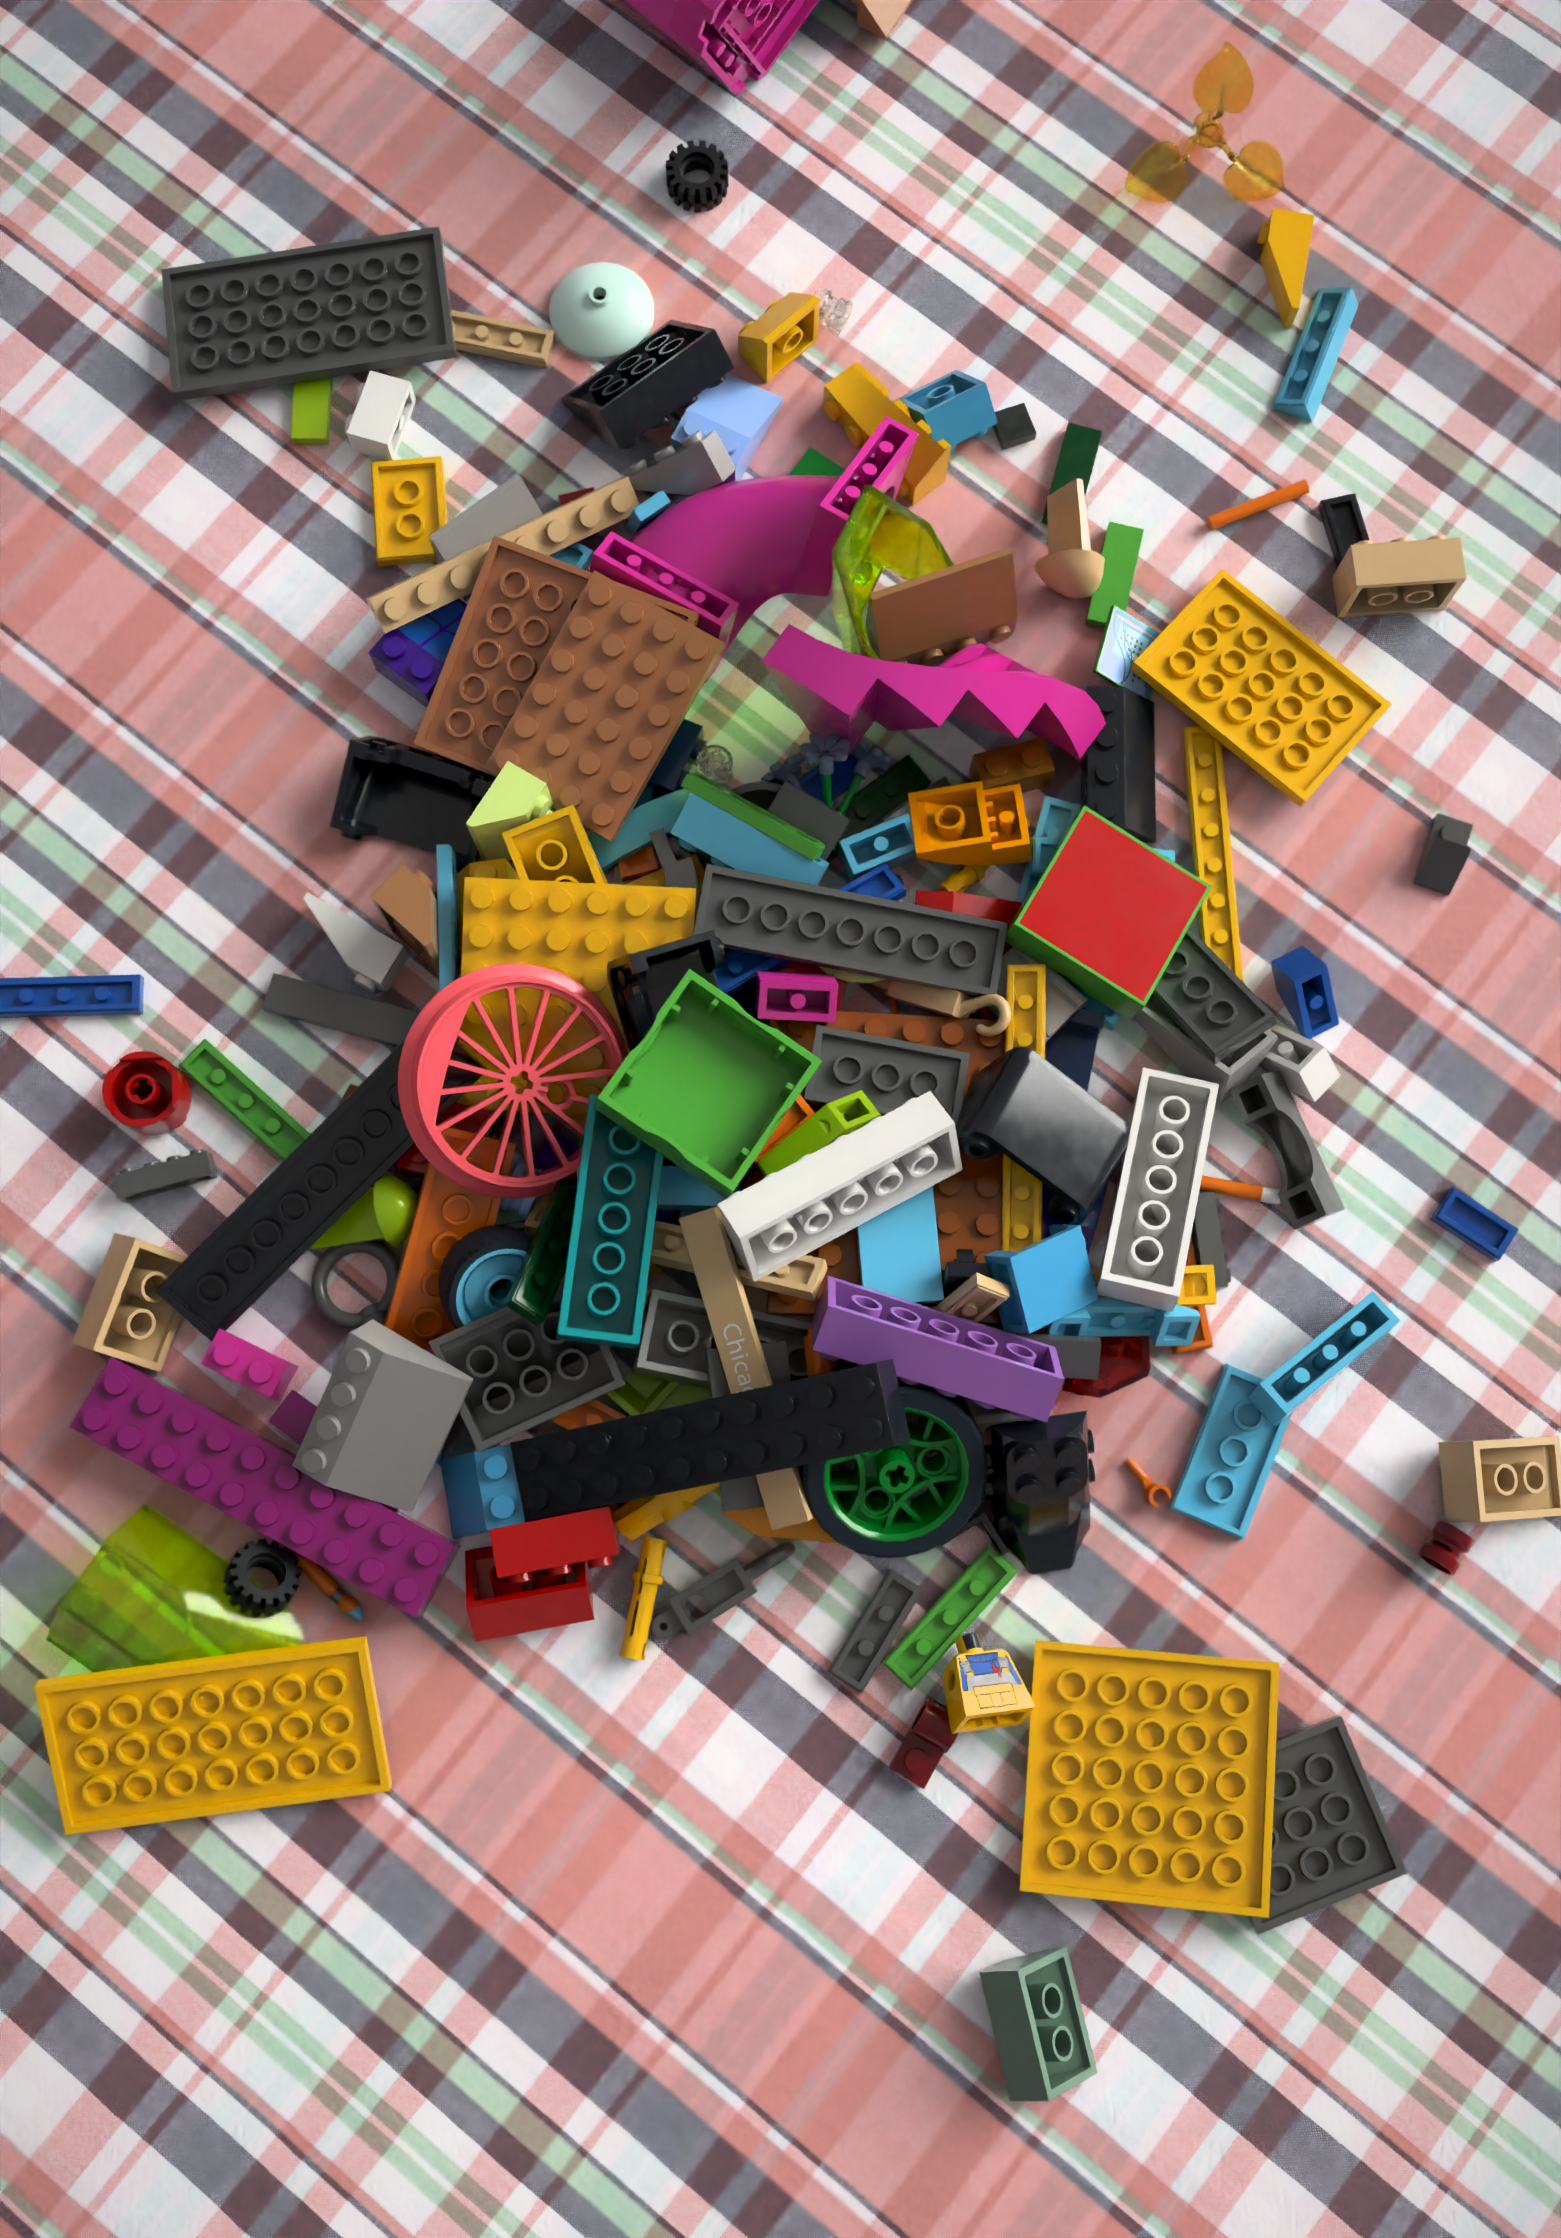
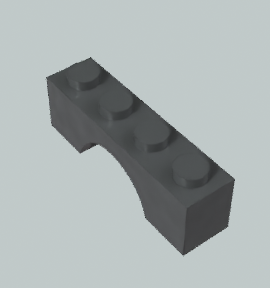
M1275 1071L1260 1074L1229 1090L1245 1125L1254 1129L1264 1139L1275 1157L1281 1178L1278 1197L1293 1229L1296 1230L1311 1225L1344 1210L1342 1201L1281 1072Z

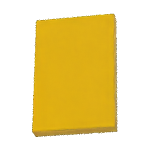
M442 456L371 462L375 548L378 567L437 562L429 536L448 523Z

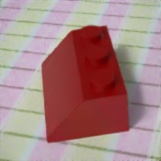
M606 1506L490 1529L497 1579L508 1577L510 1585L533 1580L532 1572L548 1569V1575L551 1577L573 1572L572 1564L587 1561L589 1569L613 1564L611 1556L620 1554L618 1529L615 1524L616 1518L614 1515L615 1507Z
M492 1546L465 1551L466 1610L475 1641L595 1620L588 1562L572 1564L573 1572L551 1577L548 1575V1569L532 1572L533 1580L509 1585L508 1577L497 1579Z

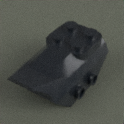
M1087 1410L1049 1416L1047 1422L1034 1419V1421L1021 1420L990 1425L985 1428L988 1474L984 1496L985 1499L991 1498L998 1535L1005 1546L1018 1557L1031 1574L1072 1568L1079 1547L1090 1529L1089 1483L1095 1482L1093 1462L1091 1458L1088 1459V1454L1094 1453V1441L1092 1432L1087 1426Z

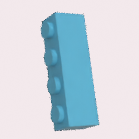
M692 792L670 832L679 838L677 843L680 846L695 853L700 849L712 856L710 862L720 867L734 868L735 870L818 886L829 865L827 861L821 858L812 861Z
M1372 1291L1264 1379L1249 1395V1398L1276 1427L1384 1338L1400 1320Z

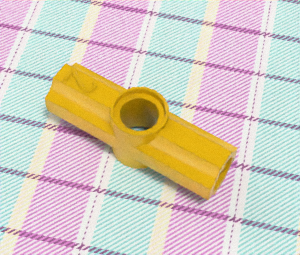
M719 1482L631 1500L614 1512L615 1524L622 1535L633 1541L661 1522L665 1521L667 1523L697 1504L696 1500L720 1487Z

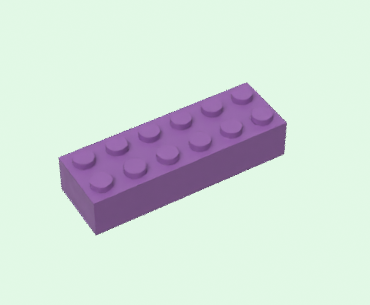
M827 1276L813 1316L812 1350L818 1351L819 1355L828 1360L839 1361L844 1359L857 1363V1366L893 1359L897 1379L909 1385L921 1383L934 1387L937 1392L944 1396L956 1397L960 1395L973 1399L977 1405L986 1409L1002 1408L1011 1411L1013 1415L1025 1421H1034V1419L1043 1422L1048 1421L1064 1381L1056 1347L962 1317L949 1315L927 1306L831 1276Z

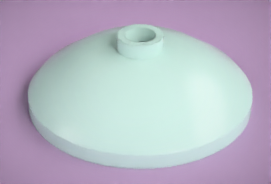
M598 262L578 267L563 277L552 293L549 304V317L556 338L571 353L588 360L610 361L617 359L649 335L654 321V303L649 288L636 273L618 264ZM598 296H604V297H605V298L602 299V300H597V299H595V298L598 297Z

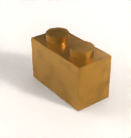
M1044 736L974 754L969 769L972 782L982 781L983 790L1020 784L1022 793L1049 786L1055 771Z

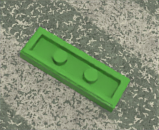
M1109 521L1101 555L1105 557L1104 574L1099 588L1091 596L1085 624L1105 629L1111 606L1115 605L1126 612L1144 529Z

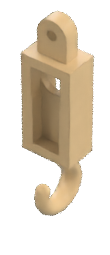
M888 979L872 983L873 986L888 991L887 996L901 1003L947 1017L969 1018L970 1014L981 1008L991 1005L996 1006L999 1010L998 1021L990 1027L983 1024L976 1026L977 1033L982 1036L991 1037L998 1035L1011 1022L1012 1012L1010 1005L1004 997L998 994L971 998L957 990L934 989Z

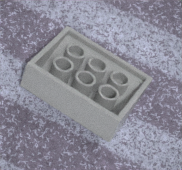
M372 1319L350 1332L292 1466L327 1487L412 1512L468 1393L473 1378Z

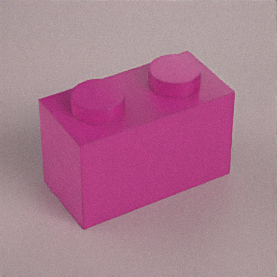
M757 971L754 1003L757 1018L835 1022L838 983L834 975Z
M220 1328L200 1363L277 1401H281L299 1367Z

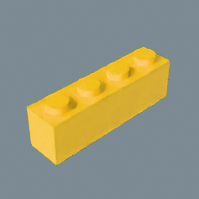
M858 361L824 385V411L831 420H837L844 427L848 439L854 446L862 448L886 416L919 434L897 493L899 497H905L913 506L945 482L951 445L943 438L936 442L929 435L932 432L931 427L923 420L915 423L910 417L908 406L900 399L891 401L887 388Z

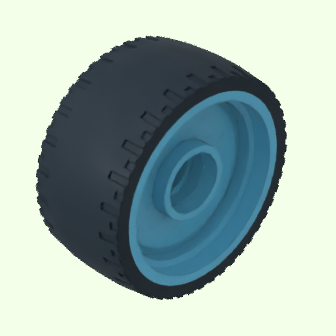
M490 1225L467 1233L466 1236L461 1237L462 1239L458 1240L451 1247L441 1265L438 1283L443 1309L455 1329L506 1307L504 1305L531 1244L532 1236L511 1226ZM505 1279L504 1284L500 1288L490 1289L491 1285L496 1281Z

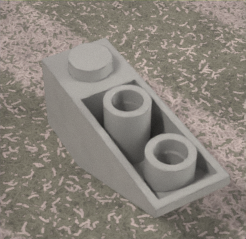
M699 430L681 441L683 446L674 450L672 445H668L653 454L654 460L646 463L644 459H640L625 468V471L634 490L695 495L724 482L736 470V467L716 430L702 435Z

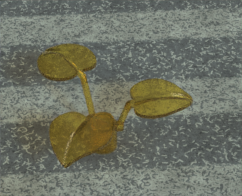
M1226 42L1203 65L1194 80L1193 97L1203 112L1199 113L1194 120L1193 129L1195 135L1189 138L1190 142L1183 156L1180 157L1177 145L1171 141H1161L1151 145L1140 154L1128 172L1125 181V188L1128 192L1155 203H1165L1175 199L1182 193L1188 181L1187 170L1182 164L1188 161L1196 144L1203 148H1213L1219 145L1233 162L1224 172L1223 181L1228 192L1235 198L1248 202L1263 201L1275 196L1284 187L1283 162L1278 150L1272 144L1265 141L1250 142L1241 149L1237 157L1226 143L1225 138H1223L1224 129L1220 118L1223 116L1224 111L1231 114L1242 112L1250 103L1254 91V82L1249 65L1234 45Z

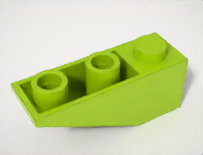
M862 1090L847 1095L823 1106L759 1159L757 1165L766 1177L797 1162L804 1155L814 1153L833 1143L838 1137L848 1135L867 1125L872 1119L881 1116V1114Z

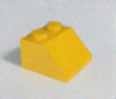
M789 292L781 300H774L767 307L765 313L755 322L750 321L741 329L738 335V355L766 383L818 340L820 299L815 295Z

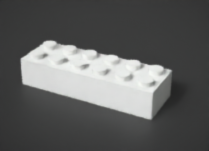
M1143 1067L1136 1088L1129 1123L1130 1134L1127 1146L1123 1152L1096 1286L1097 1295L1173 1312L1180 1297L1219 1088L1218 1083Z
M929 1091L917 1098L908 1100L902 1106L884 1116L872 1119L867 1125L852 1133L838 1137L833 1143L822 1149L804 1155L790 1166L767 1175L758 1183L743 1191L735 1192L726 1200L718 1203L732 1249L753 1282L963 1170L955 1123L932 1092Z

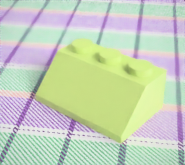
M509 761L502 768L466 822L482 861L499 858L512 860L502 832L555 812V809L552 808L553 801L547 783Z

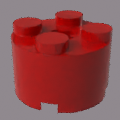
M149 1051L133 1052L119 1059L120 1062L112 1071H108L102 1086L103 1101L107 1109L119 1122L143 1135H160L183 1125L191 1106V1087L185 1075L167 1059Z

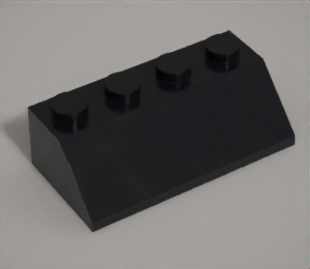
M1087 686L1085 692L1098 704L1106 725L1081 757V809L1085 805L1143 843H1155L1154 702L1125 687Z

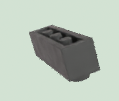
M197 1149L191 1151L188 1156H171L162 1163L148 1162L143 1164V1168L136 1170L134 1168L122 1169L119 1171L120 1174L112 1176L117 1199L128 1202L217 1178L213 1155L208 1151H204V1149Z
M1215 1191L1199 1193L1191 1234L1196 1265H1214L1215 1288L1220 1290L1228 1287V1283L1231 1282V1274L1229 1268H1226L1225 1265L1227 1248L1226 1245H1222L1221 1235L1224 1234V1227L1222 1221H1219L1218 1218L1220 1201L1218 1197L1215 1198Z

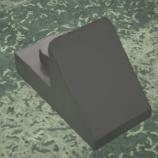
M1437 813L1433 818L1413 884L1448 896L1471 852V848L1467 847L1473 825Z

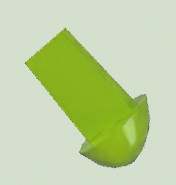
M384 1173L375 1182V1185H372L311 1246V1249L317 1250L385 1239L395 1248L399 1247L409 1235L418 1202L416 1192L402 1179Z

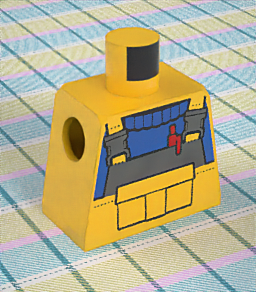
M976 1633L965 1634L957 1638L955 1644L959 1654L953 1657L942 1675L951 1733L956 1734L1020 1725L1035 1708V1705L1008 1652L1003 1649L983 1651Z

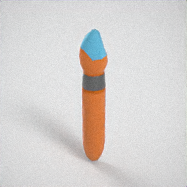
M293 1551V1556L296 1555L299 1560L297 1566L301 1567V1571L330 1600L338 1605L339 1610L357 1621H362L363 1610L358 1601L349 1595L347 1596V1593L339 1587V1584L320 1565Z

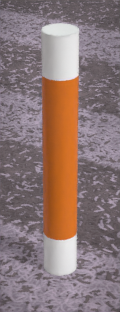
M1202 1175L1200 1191H1215L1217 1194L1276 1205L1280 1203L1278 1197L1279 1189Z

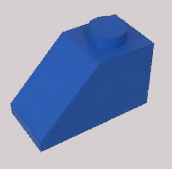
M1304 946L1270 961L1276 990L1303 1037L1311 1039L1339 1025L1326 963Z

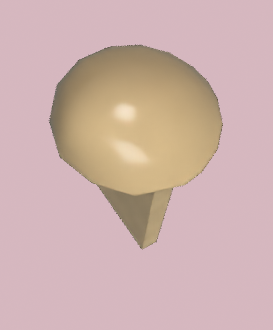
M1076 478L1047 496L1048 555L1040 558L1034 565L1035 572L1052 590L1073 599L1091 597L1096 592L1102 581L1105 557L1090 549L1083 480Z

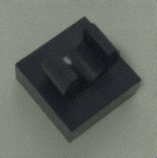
M957 1249V1259H954L953 1262H947L942 1278L944 1296H949L976 1272L988 1277L987 1263H974L973 1249Z

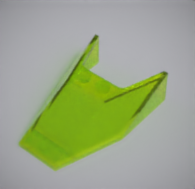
M866 484L832 550V610L844 651L879 659L870 646L862 612L868 602L869 594L873 592L883 570L886 568L908 581L953 566L954 564L929 522L872 485Z

